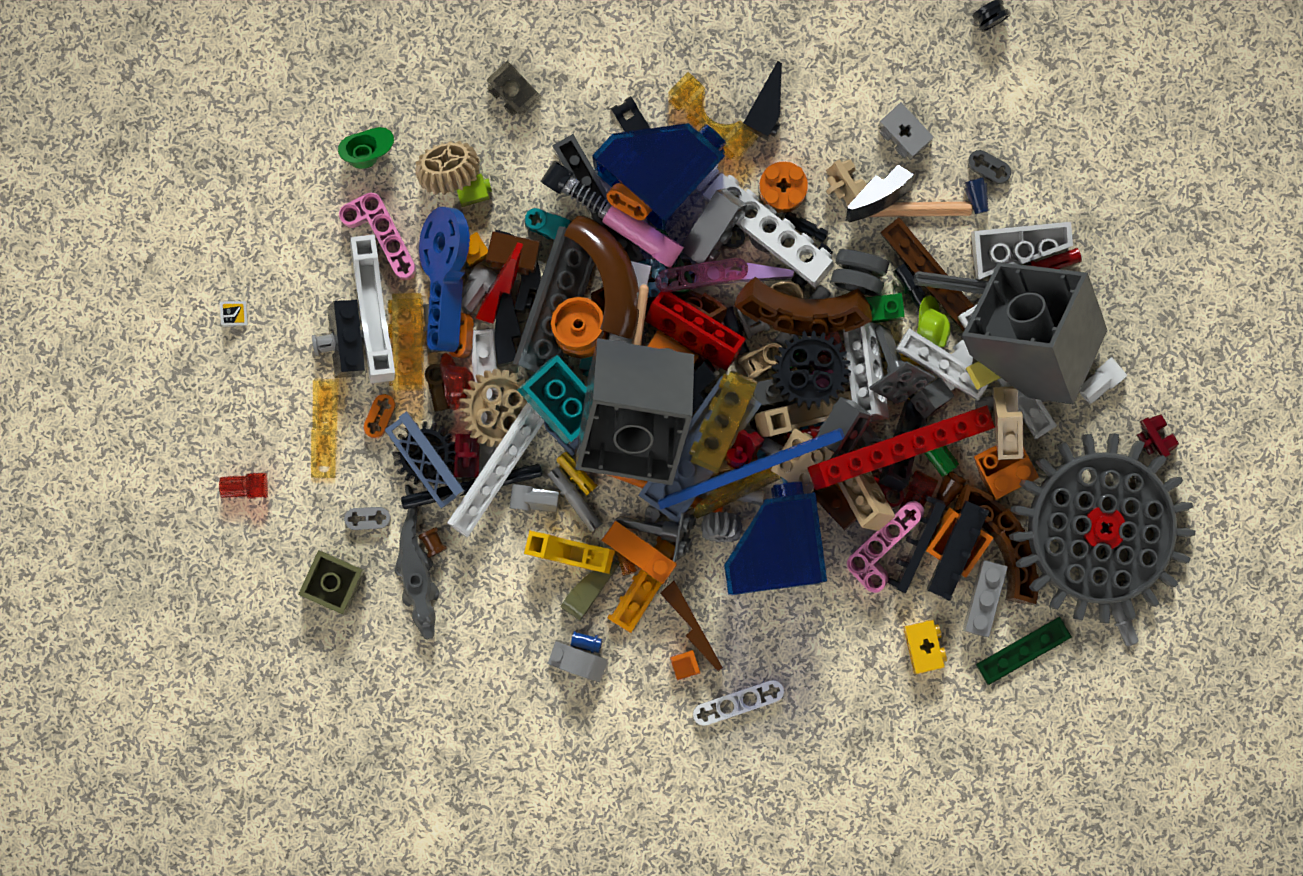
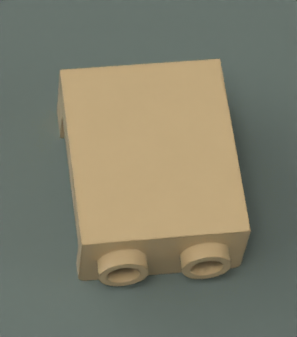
M1013 386L993 387L994 434L998 460L1023 459L1022 411L1018 412V390Z

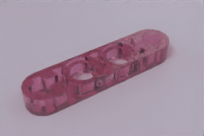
M731 258L662 270L656 276L655 285L662 292H673L735 282L747 275L748 265L741 258ZM735 264L738 268L741 267L742 271L738 275L734 271L728 272L726 274L727 278H725V270L731 269ZM709 267L718 269V279L713 280L709 278L707 274ZM686 271H693L695 273V283H688L685 280L684 273ZM665 275L669 279L678 276V280L671 282L669 287L661 281Z

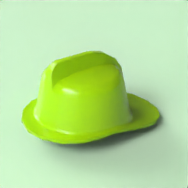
M926 296L920 304L917 333L938 347L943 348L946 346L950 336V323L946 315L939 312V305L933 296Z

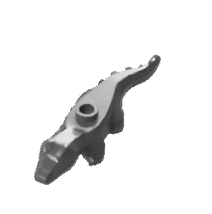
M405 485L406 495L414 494L412 487ZM417 507L408 509L407 517L402 527L395 573L401 576L403 580L402 601L408 607L413 605L412 619L424 639L427 640L433 638L435 634L436 614L430 600H437L440 593L437 586L431 581L429 573L433 566V561L427 557V553L417 543Z

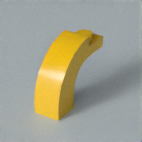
M529 530L524 550L526 555L607 574L610 573L615 552L612 549Z

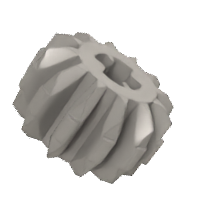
M711 512L704 515L701 528L702 537L709 541L723 543L739 540L742 533L741 517L727 512Z

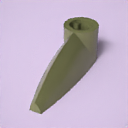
M616 561L612 562L609 574L598 571L589 573L570 591L560 607L581 621L619 566V563Z

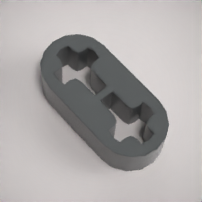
M983 150L972 152L968 158L969 168L993 183L1003 184L1011 176V168L1007 163ZM979 155L984 157L982 161L989 165L988 168L984 165L976 167L973 157L978 158ZM993 167L998 170L1000 167H1003V173L1006 174V177L996 178V172L990 168Z

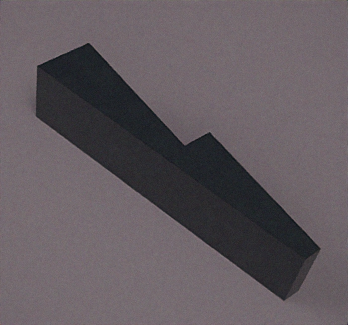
M912 394L908 397L909 399L905 400L893 437L926 426L927 418L924 419L910 401L915 394ZM915 456L883 467L878 483L897 492L902 491L909 485Z

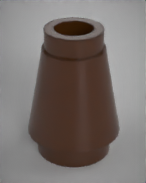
M953 471L949 472L948 475H944L936 498L944 501L945 508H947L961 492L967 480Z

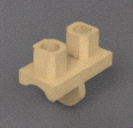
M839 159L826 170L830 176L826 180L831 186L826 190V193L831 195L835 192L838 199L843 198L847 205L867 186L863 179L854 182L850 175L856 171L852 160L849 159L841 162Z

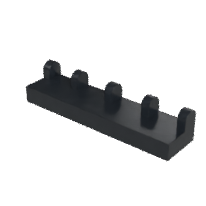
M927 494L924 499L931 502L932 505L927 516H923L920 522H923L918 536L916 539L907 536L905 540L913 544L906 561L900 558L896 560L898 565L903 566L897 581L893 578L888 579V584L895 586L897 590L906 593L946 506L944 501Z
M965 500L926 589L927 591L941 596L948 601L952 600L953 592L962 577L961 574L968 558L971 556V551L977 537L980 535L984 521L990 513L988 509Z

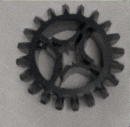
M423 421V429H421L423 434L436 436L443 443L439 446H433L438 454L445 451L443 461L448 467L449 464L455 465V460L450 459L451 456L456 454L455 451L450 450V448L455 447V442L448 443V440L453 437L452 434L449 433L443 436L446 430L445 427L442 426L437 432V423L433 422L431 428L428 429V422ZM398 435L399 439L408 440V436ZM402 443L401 445H402V446L404 447V449L406 450L407 444H406V443ZM420 446L417 447L414 453L409 455L411 459L422 460V458L417 457L422 453ZM393 452L392 455L394 457H400V460L395 461L394 465H403L398 473L402 475L408 472L405 480L410 481L414 476L413 484L418 485L420 482L419 477L410 468L409 463L401 452ZM424 464L428 472L423 474L424 477L436 480L437 470H434L433 465Z

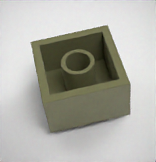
M318 550L298 595L346 615L366 570Z

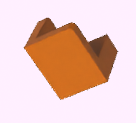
M693 650L670 657L677 680L700 674Z

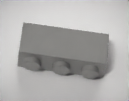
M985 560L980 562L962 631L983 637L990 636L1007 566Z

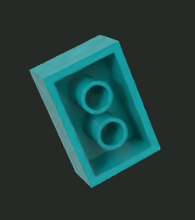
M556 355L521 385L517 391L560 439L567 444L572 442L580 432L586 386L563 360Z

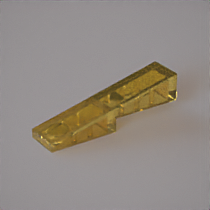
M315 378L313 380L311 478L336 477L339 379ZM317 466L330 467L327 472H321Z
M772 467L747 476L740 483L734 481L721 486L696 505L693 515L698 519L782 479V477L771 471Z

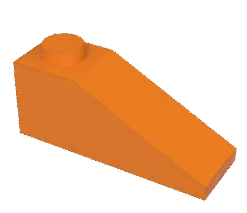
M614 521L601 539V541L661 584L666 581L677 565L617 521Z

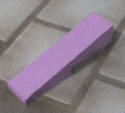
M746 263L745 272L697 264L694 286L749 282L754 277H757L760 281L792 279L794 270Z

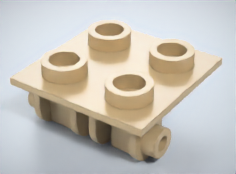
M794 428L782 450L808 441L813 437ZM824 446L775 465L771 471L811 495L814 486L807 467L831 459L834 452Z

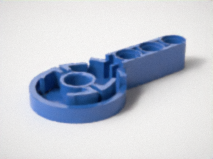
M438 207L428 215L422 227L419 240L420 262L424 272L430 278L427 345L430 350L455 352L459 345L463 279L461 277L466 273L462 267L466 261L470 243L469 227L464 214L460 210L450 207Z

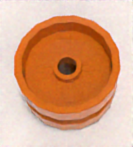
M574 297L567 299L559 304L553 312L551 327L554 337L561 350L571 357L583 359L593 356L597 338L607 340L608 332L600 329L603 321L602 310L595 302L588 298Z

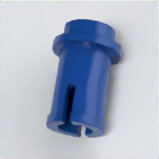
M574 631L570 646L589 650L591 654L599 653L603 639L598 638V635L593 637Z

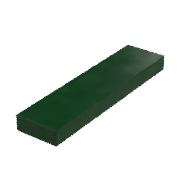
M1059 616L975 665L986 684L990 685L1069 640L1072 636Z

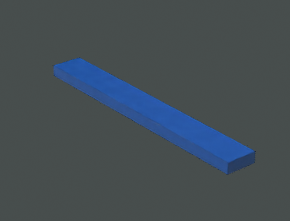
M836 429L661 497L658 500V505L662 510L843 440L845 435L842 429Z

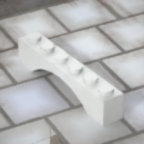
M375 234L351 237L350 249L370 384L394 381L395 368L384 310Z

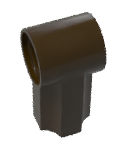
M431 364L425 370V379L429 385L434 412L456 408L449 380V370L442 364ZM435 368L442 370L443 376L440 381H435L432 378V371Z

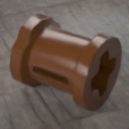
M437 527L418 536L428 551V558L447 550L446 545L442 544L437 533L439 531Z

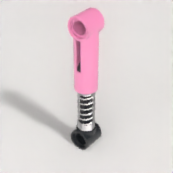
M556 161L552 162L541 179L544 185L558 194L571 195V199L575 198L576 202L582 203V206L586 205L588 210L592 209L593 213H598V217L603 219L602 223L651 254L660 263L669 268L672 267L684 249L682 245L662 234L643 220L634 219L613 207L610 203L606 202L607 199L603 200L601 195L597 196L596 192L593 193L590 191V188H585V184L583 186L579 184V181L573 178L574 173Z

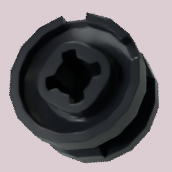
M993 0L973 13L974 20L980 23L979 28L981 32L993 28L1011 15L1009 10L1004 8L1003 0Z

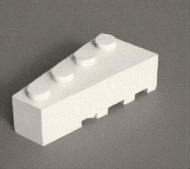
M1071 222L972 231L975 279L992 275L998 262L1020 265L1073 246Z

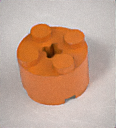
M781 161L768 166L763 172L759 183L760 199L764 205H770L777 213L792 212L805 199L808 189L806 175L801 167L791 162ZM781 183H785V186L789 187L786 189V192H781V188H779Z

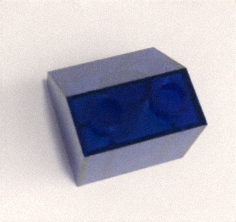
M689 123L614 133L592 155L594 171L611 187L617 183L625 185L652 209L646 219L657 229H662L668 233L698 201L720 173H723L725 162L723 147L726 145V141L707 124H704L699 131Z
M802 481L776 484L771 488L772 498L765 499L722 566L726 596L827 582L816 494H804Z

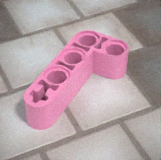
M367 193L341 207L339 218L348 228H355L369 222L398 278L407 281L415 276L416 265L379 195ZM370 200H377L379 204L377 209L370 211L366 208L367 203ZM356 211V219L351 222L346 221L345 215L347 212ZM381 221L389 222V228L384 232L378 231L377 226ZM392 242L400 243V249L396 253L388 251V246ZM402 257L407 266L411 265L408 268L409 272L407 274L400 271L402 267L397 259Z
M907 502L895 513L896 517L882 529L876 531L849 557L847 561L849 571L868 591L873 593L880 592L888 583V573L877 561L921 520L924 515V508L919 502ZM914 509L916 514L911 516L905 523L902 519L909 511ZM890 524H895L899 527V535H892L889 532L888 527ZM879 541L883 547L882 551H875L871 546V542ZM854 558H863L865 567L856 566ZM876 574L880 576L882 584L875 585L872 583L871 575Z

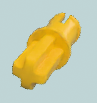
M563 452L556 459L557 463L571 477L569 480L573 479L586 496L598 486L585 471L575 469L576 461L568 452Z

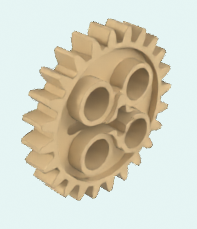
M493 369L492 373L485 370L484 377L482 375H475L477 382H468L471 390H463L468 396L467 398L460 399L462 403H465V407L460 408L459 411L466 414L460 420L468 422L464 428L465 430H473L470 435L471 438L478 437V443L484 444L486 442V446L493 447L495 444V447H498L527 401L517 391L524 384L525 379H517V373L509 375V370H502L500 372V369ZM490 388L492 390V396L488 400L486 392ZM512 393L514 396V401L510 405L508 402V397ZM486 412L487 420L485 423H482L481 416ZM507 417L509 424L504 428L503 420Z

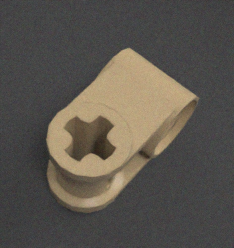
M770 343L737 360L745 369L748 375V382L765 374L768 370L772 369V365L778 364L775 361L769 360L766 354L769 349H778L781 345ZM749 361H751V363L753 364L755 371L751 367Z

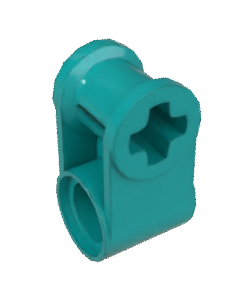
M539 208L530 209L525 215L526 227L530 231L540 234L549 240L550 238L555 240L559 227L567 228L572 222L562 216L551 214ZM539 215L542 223H537L535 226L532 225V220L529 218Z

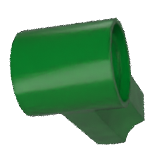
M946 445L924 453L941 477L959 465Z

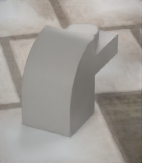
M555 641L548 664L569 673L600 682L608 659Z

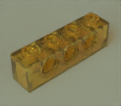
M421 293L392 294V300H388V314H392V324H388L389 338H393L392 355L395 368L394 381H389V386H393L395 392L424 391L423 295ZM403 313H410L412 315V320L407 325L400 324L399 318ZM403 337H410L412 339V345L407 349L400 347V340ZM406 360L411 361V371L408 373L401 372V363Z
M732 370L729 375H723L718 386L722 388L719 397L714 396L709 406V410L712 411L709 420L704 418L699 432L703 434L699 442L694 441L689 454L692 455L690 462L712 472H719L758 385L757 381ZM728 392H735L738 395L739 401L736 405L727 403L725 397ZM719 414L726 415L729 420L728 426H718L716 416ZM708 437H715L718 440L719 446L717 449L712 450L707 447L706 439Z

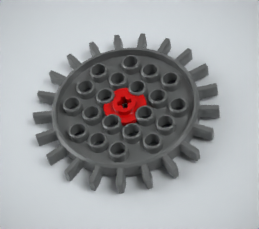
M1092 434L1082 435L1085 454L1075 458L1068 444L1060 442L1057 446L1064 459V463L1054 469L1049 461L1044 458H1038L1035 462L1047 475V478L1040 487L1028 480H1021L1019 484L1025 490L1035 494L1031 508L1011 506V512L1017 515H1025L1029 518L1028 531L1010 534V540L1019 542L1029 540L1032 551L1031 555L1022 557L1015 562L1016 566L1021 568L1028 567L1036 562L1043 574L1029 586L1032 591L1042 589L1048 582L1058 589L1049 604L1050 608L1058 610L1067 595L1077 599L1073 619L1083 621L1088 602L1099 604L1100 623H1110V603L1121 602L1125 616L1128 619L1136 618L1131 598L1142 594L1150 606H1158L1160 603L1150 587L1158 579L1170 587H1176L1179 584L1172 576L1165 572L1170 559L1180 563L1190 562V557L1184 553L1174 551L1177 536H1195L1196 531L1193 529L1177 528L1176 519L1177 512L1187 511L1193 508L1192 502H1179L1173 505L1168 493L1170 490L1178 487L1183 482L1182 477H1173L1163 484L1158 478L1156 472L1167 460L1164 455L1154 458L1148 467L1139 462L1138 459L1143 451L1145 442L1135 441L1128 456L1117 454L1119 434H1109L1107 451L1102 453H1096ZM1085 470H1088L1091 474V479L1088 483L1082 480V473ZM1108 473H1111L1114 477V482L1111 486L1105 483V477ZM1132 476L1137 481V485L1133 490L1128 485V480ZM1059 491H1062L1065 496L1062 504H1058L1055 499ZM1082 494H1085L1088 498V503L1085 507H1081L1079 504V498ZM1106 497L1111 501V506L1107 511L1102 507V501ZM1129 500L1134 505V509L1130 514L1125 510V505ZM1152 503L1157 508V512L1153 517L1148 512V508ZM1056 515L1060 516L1062 520L1061 526L1057 529L1052 523ZM1080 518L1085 522V527L1081 532L1076 528V522ZM1126 524L1131 528V533L1127 538L1122 534V529ZM1148 528H1151L1154 532V536L1150 541L1145 536ZM1054 539L1059 544V548L1055 553L1051 552L1049 547ZM1076 543H1080L1082 551L1078 556L1073 553V546ZM1099 546H1103L1105 549V555L1101 559L1096 555V550ZM1122 549H1126L1128 552V558L1124 562L1119 558V553ZM1145 552H1148L1151 556V560L1147 565L1142 561ZM1073 567H1076L1079 571V576L1075 580H1072L1070 577V571ZM1096 570L1102 573V579L1099 583H1096L1093 579V574ZM1123 573L1125 582L1119 586L1116 578L1118 574Z

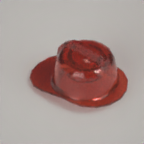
M444 353L440 358V367L445 385V396L450 409L457 410L462 403L460 399L467 398L468 396L463 390H471L468 382H475V379L469 369L456 366L453 358L449 354Z

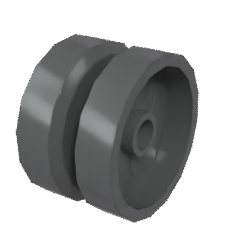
M839 249L835 263L843 269L833 271L830 284L850 292L858 288L863 295H882L884 282L877 277L887 274L890 262L869 253Z

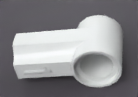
M1112 357L1101 367L1095 370L1096 373L1086 380L1081 387L1079 393L1089 404L1095 402L1109 388L1115 387L1127 376Z

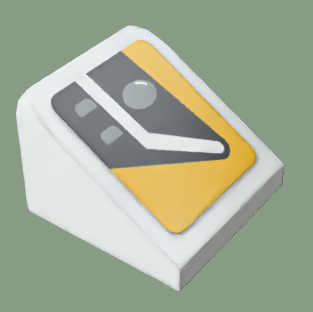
M246 301L220 302L221 325L223 327L248 325Z

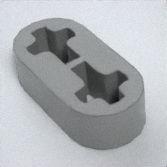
M383 507L353 508L347 511L344 517L346 526L352 530L382 529L388 526L391 520L389 511ZM377 511H381L382 515H386V520H382V524L378 525V522L375 520L369 521V516H376ZM355 512L360 517L366 516V521H359L358 526H354L353 522H349V517H353Z

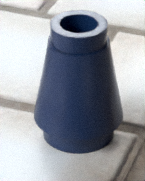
M983 177L965 182L966 188H964V191L975 214L989 211L987 183H984Z

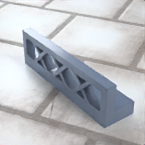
M406 411L399 416V420L387 427L385 431L442 509L465 491ZM401 424H404L409 431L408 440L397 439L392 431ZM411 436H413L416 442L411 441ZM401 443H406V444H407L406 450H405L404 447L401 445ZM410 444L420 446L423 450L422 460L411 459L409 456ZM425 456H427L431 462L425 461ZM414 462L421 463L420 470ZM424 464L433 465L436 468V480L424 477ZM440 475L444 481H439ZM429 482L435 483L434 489L429 484ZM438 483L448 485L453 492L444 501L437 495Z

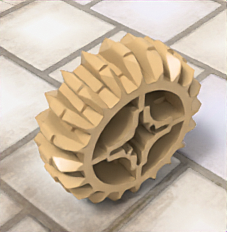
M451 140L446 144L442 142L441 145H433L431 150L426 149L425 154H421L419 160L416 161L415 174L419 184L423 189H426L427 193L433 192L437 195L442 192L445 195L447 192H452L454 194V191L458 189L463 190L464 186H470L471 181L477 180L476 175L480 173V161L476 151L468 143L462 144L461 141L453 143Z

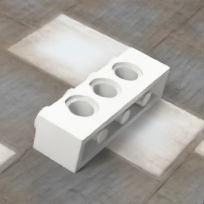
M871 322L852 331L845 332L843 330L847 360L851 362L848 369L851 370L849 380L852 401H855L873 415L870 422L889 418L887 398L869 389L871 385L884 377L880 344L875 331L877 325Z

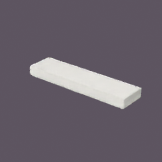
M910 328L906 331L896 348L898 352L977 401L980 400L988 386L986 385L977 390L966 370L969 365Z

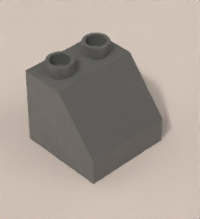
M998 262L962 337L969 355L1026 397L1074 405L1108 330L1088 273Z
M597 338L588 374L575 469L672 485L692 419L694 354L677 352L669 348L659 349L629 344L622 340L611 341Z

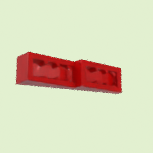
M517 242L485 296L475 317L476 319L494 324L503 292L510 294L516 280L523 248L522 243Z

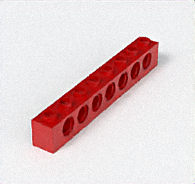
M986 405L811 465L807 469L814 489L818 490L994 429L995 426L989 408Z

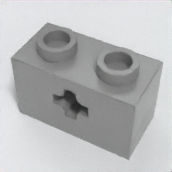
M902 102L889 112L878 125L881 128L879 129L880 134L887 141L891 139L897 145L895 147L896 151L903 158L908 157L910 160L934 138ZM908 129V137L906 135L902 137L899 135L901 130Z

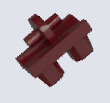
M1162 414L1139 421L1149 439L1145 437L1143 432L1136 436L1139 441L1145 442L1143 448L1148 456L1155 452L1150 445L1151 443H1153L1160 456L1164 455L1167 457L1171 455L1170 451L1175 449L1179 442L1173 433L1163 439L1159 436L1157 431L1167 426Z
M744 429L739 431L733 448L727 451V464L731 468L736 469L758 459L757 452L763 446L764 438L757 432L749 434Z
M455 434V478H477L479 476L480 443H478V437L471 438V434Z

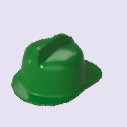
M376 127L347 136L340 142L338 154L341 159L349 162L355 168H370L377 162L379 157L385 155L392 148L394 135L387 128Z

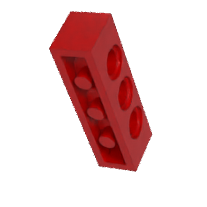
M664 288L652 302L644 320L726 371L737 358L746 340L741 335Z

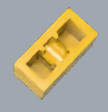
M928 620L903 626L914 674L945 668L944 662H947V656L944 647L940 648L938 638H941L939 624H934V620ZM924 639H926L927 643H932V647L928 649L929 653L920 649V645L924 644Z

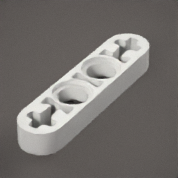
M767 681L702 703L694 709L693 718L699 725H709L777 702L783 697L784 688L778 681ZM771 684L774 687H779L780 691L777 692L776 698L767 695L764 696L766 702L761 703V696L757 688L762 687V692L769 690V685ZM753 692L757 696V701L753 706L744 704L743 696L745 693ZM724 700H730L734 704V709L729 714H725L720 710V704ZM716 703V710L720 715L719 718L715 719V713L709 715L708 721L705 722L702 718H697L700 708L709 711L713 709L711 704Z

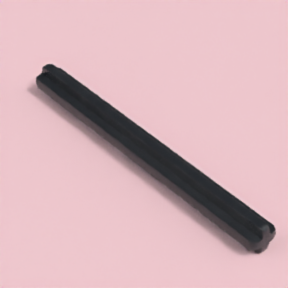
M540 464L512 470L502 486L541 477L543 473ZM476 479L459 483L465 491L460 496L467 494ZM449 486L437 489V495L442 501L453 494ZM428 490L401 497L402 508L405 510L436 502Z

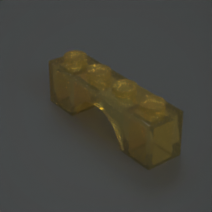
M687 72L668 92V97L670 98L668 102L677 111L682 109L687 114L686 119L694 127L699 125L705 131L703 135L712 144L716 141L722 147L720 151L729 160L734 158L738 161L754 145L758 137L741 121L733 124H720L710 119L702 105L705 87Z

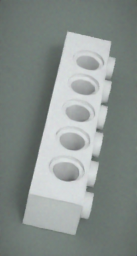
M720 173L704 192V199L709 203L716 190L726 188L732 194L739 196V199L747 204L743 211L745 214L750 209L757 210L758 213L754 218L744 216L737 226L816 288L834 267L833 260L831 259L833 256L824 248L820 250L813 245L814 241L805 233H802V235L794 230L795 226L789 220L778 218L776 216L777 212L770 205L765 204L763 206L759 203L757 195L751 190L747 189L744 191L740 188L739 181L733 176L728 175L726 177L723 173ZM768 224L776 225V229L772 233H766L763 230ZM791 238L795 241L794 245L790 248L782 246L785 239ZM805 253H811L814 257L810 262L806 263L800 260L801 256Z

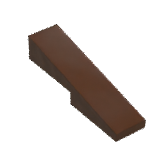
M673 580L660 594L692 628L685 636L719 672L723 667L676 582Z

